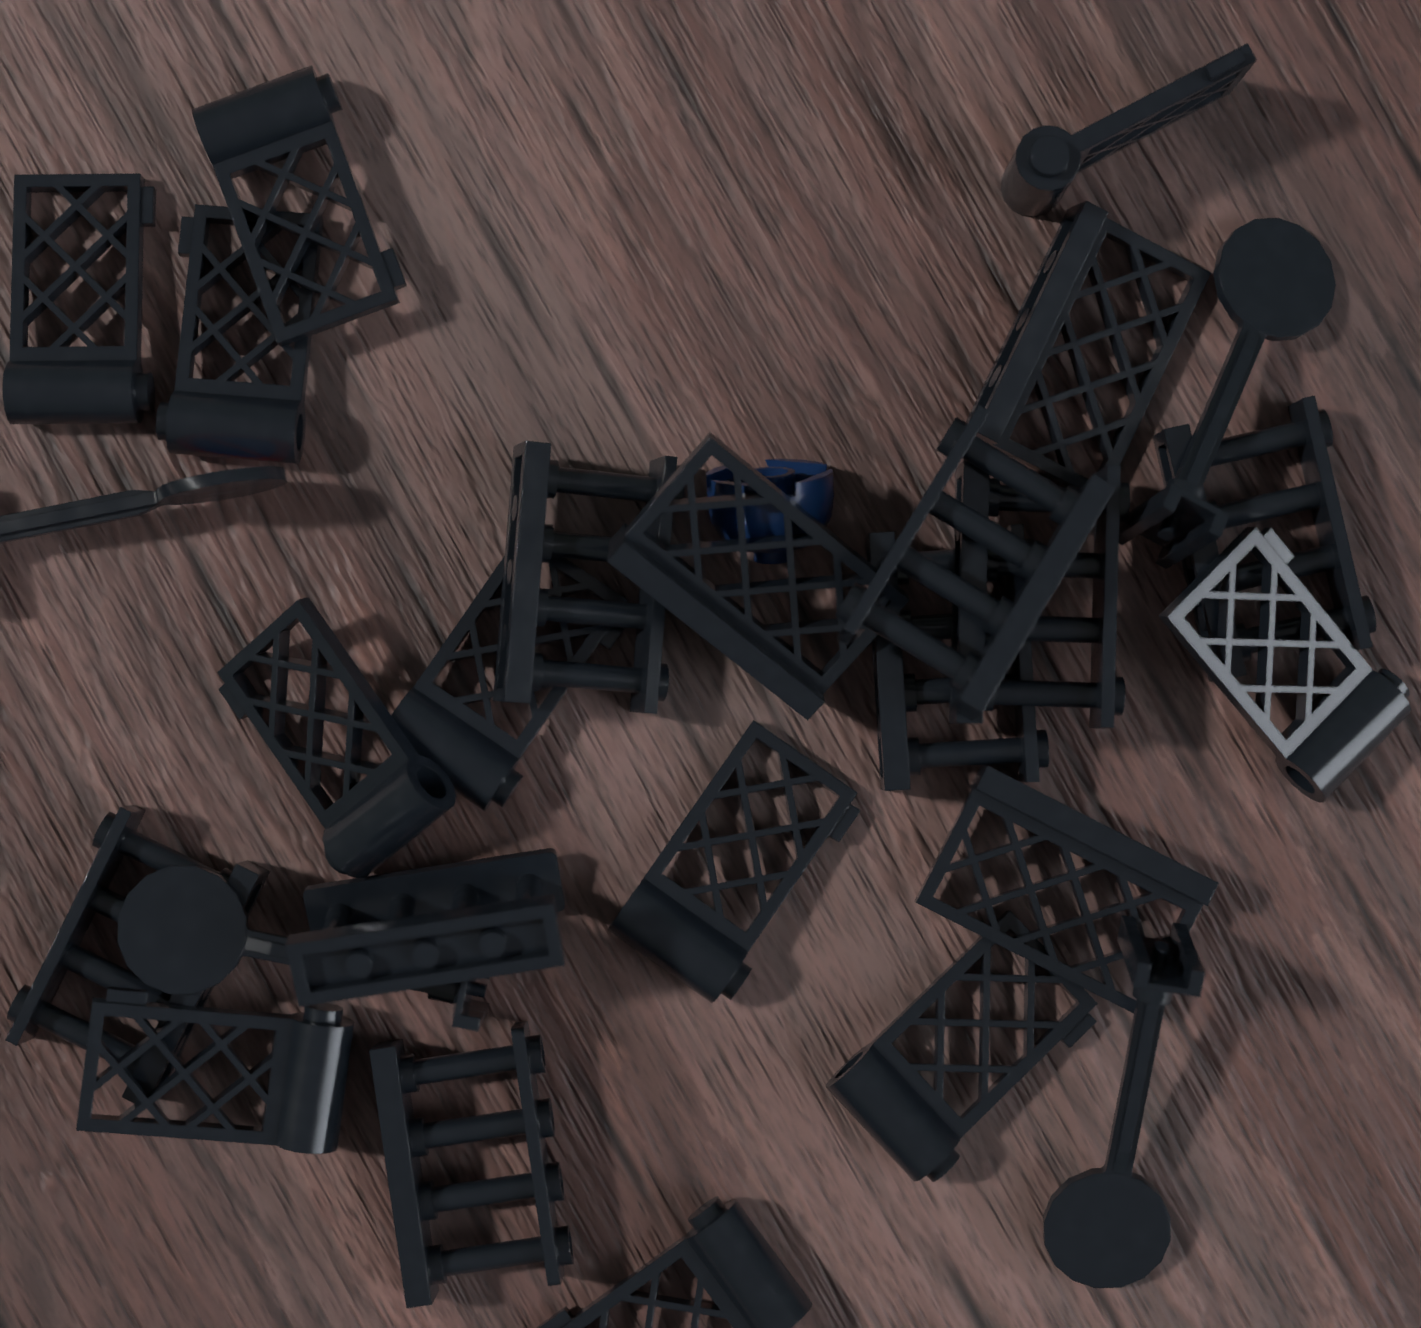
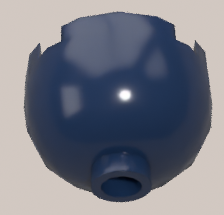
M765 459L768 467L755 468L827 527L832 517L834 501L833 470H827V464L802 459ZM723 465L706 472L707 497L735 494L734 475L727 467ZM741 480L742 494L757 493ZM772 504L743 506L746 538L785 535L783 513ZM736 507L709 509L711 522L720 538L723 540L739 539ZM791 520L792 534L806 533ZM807 546L793 547V549L798 550ZM786 548L747 551L754 553V561L756 563L780 564L787 562Z

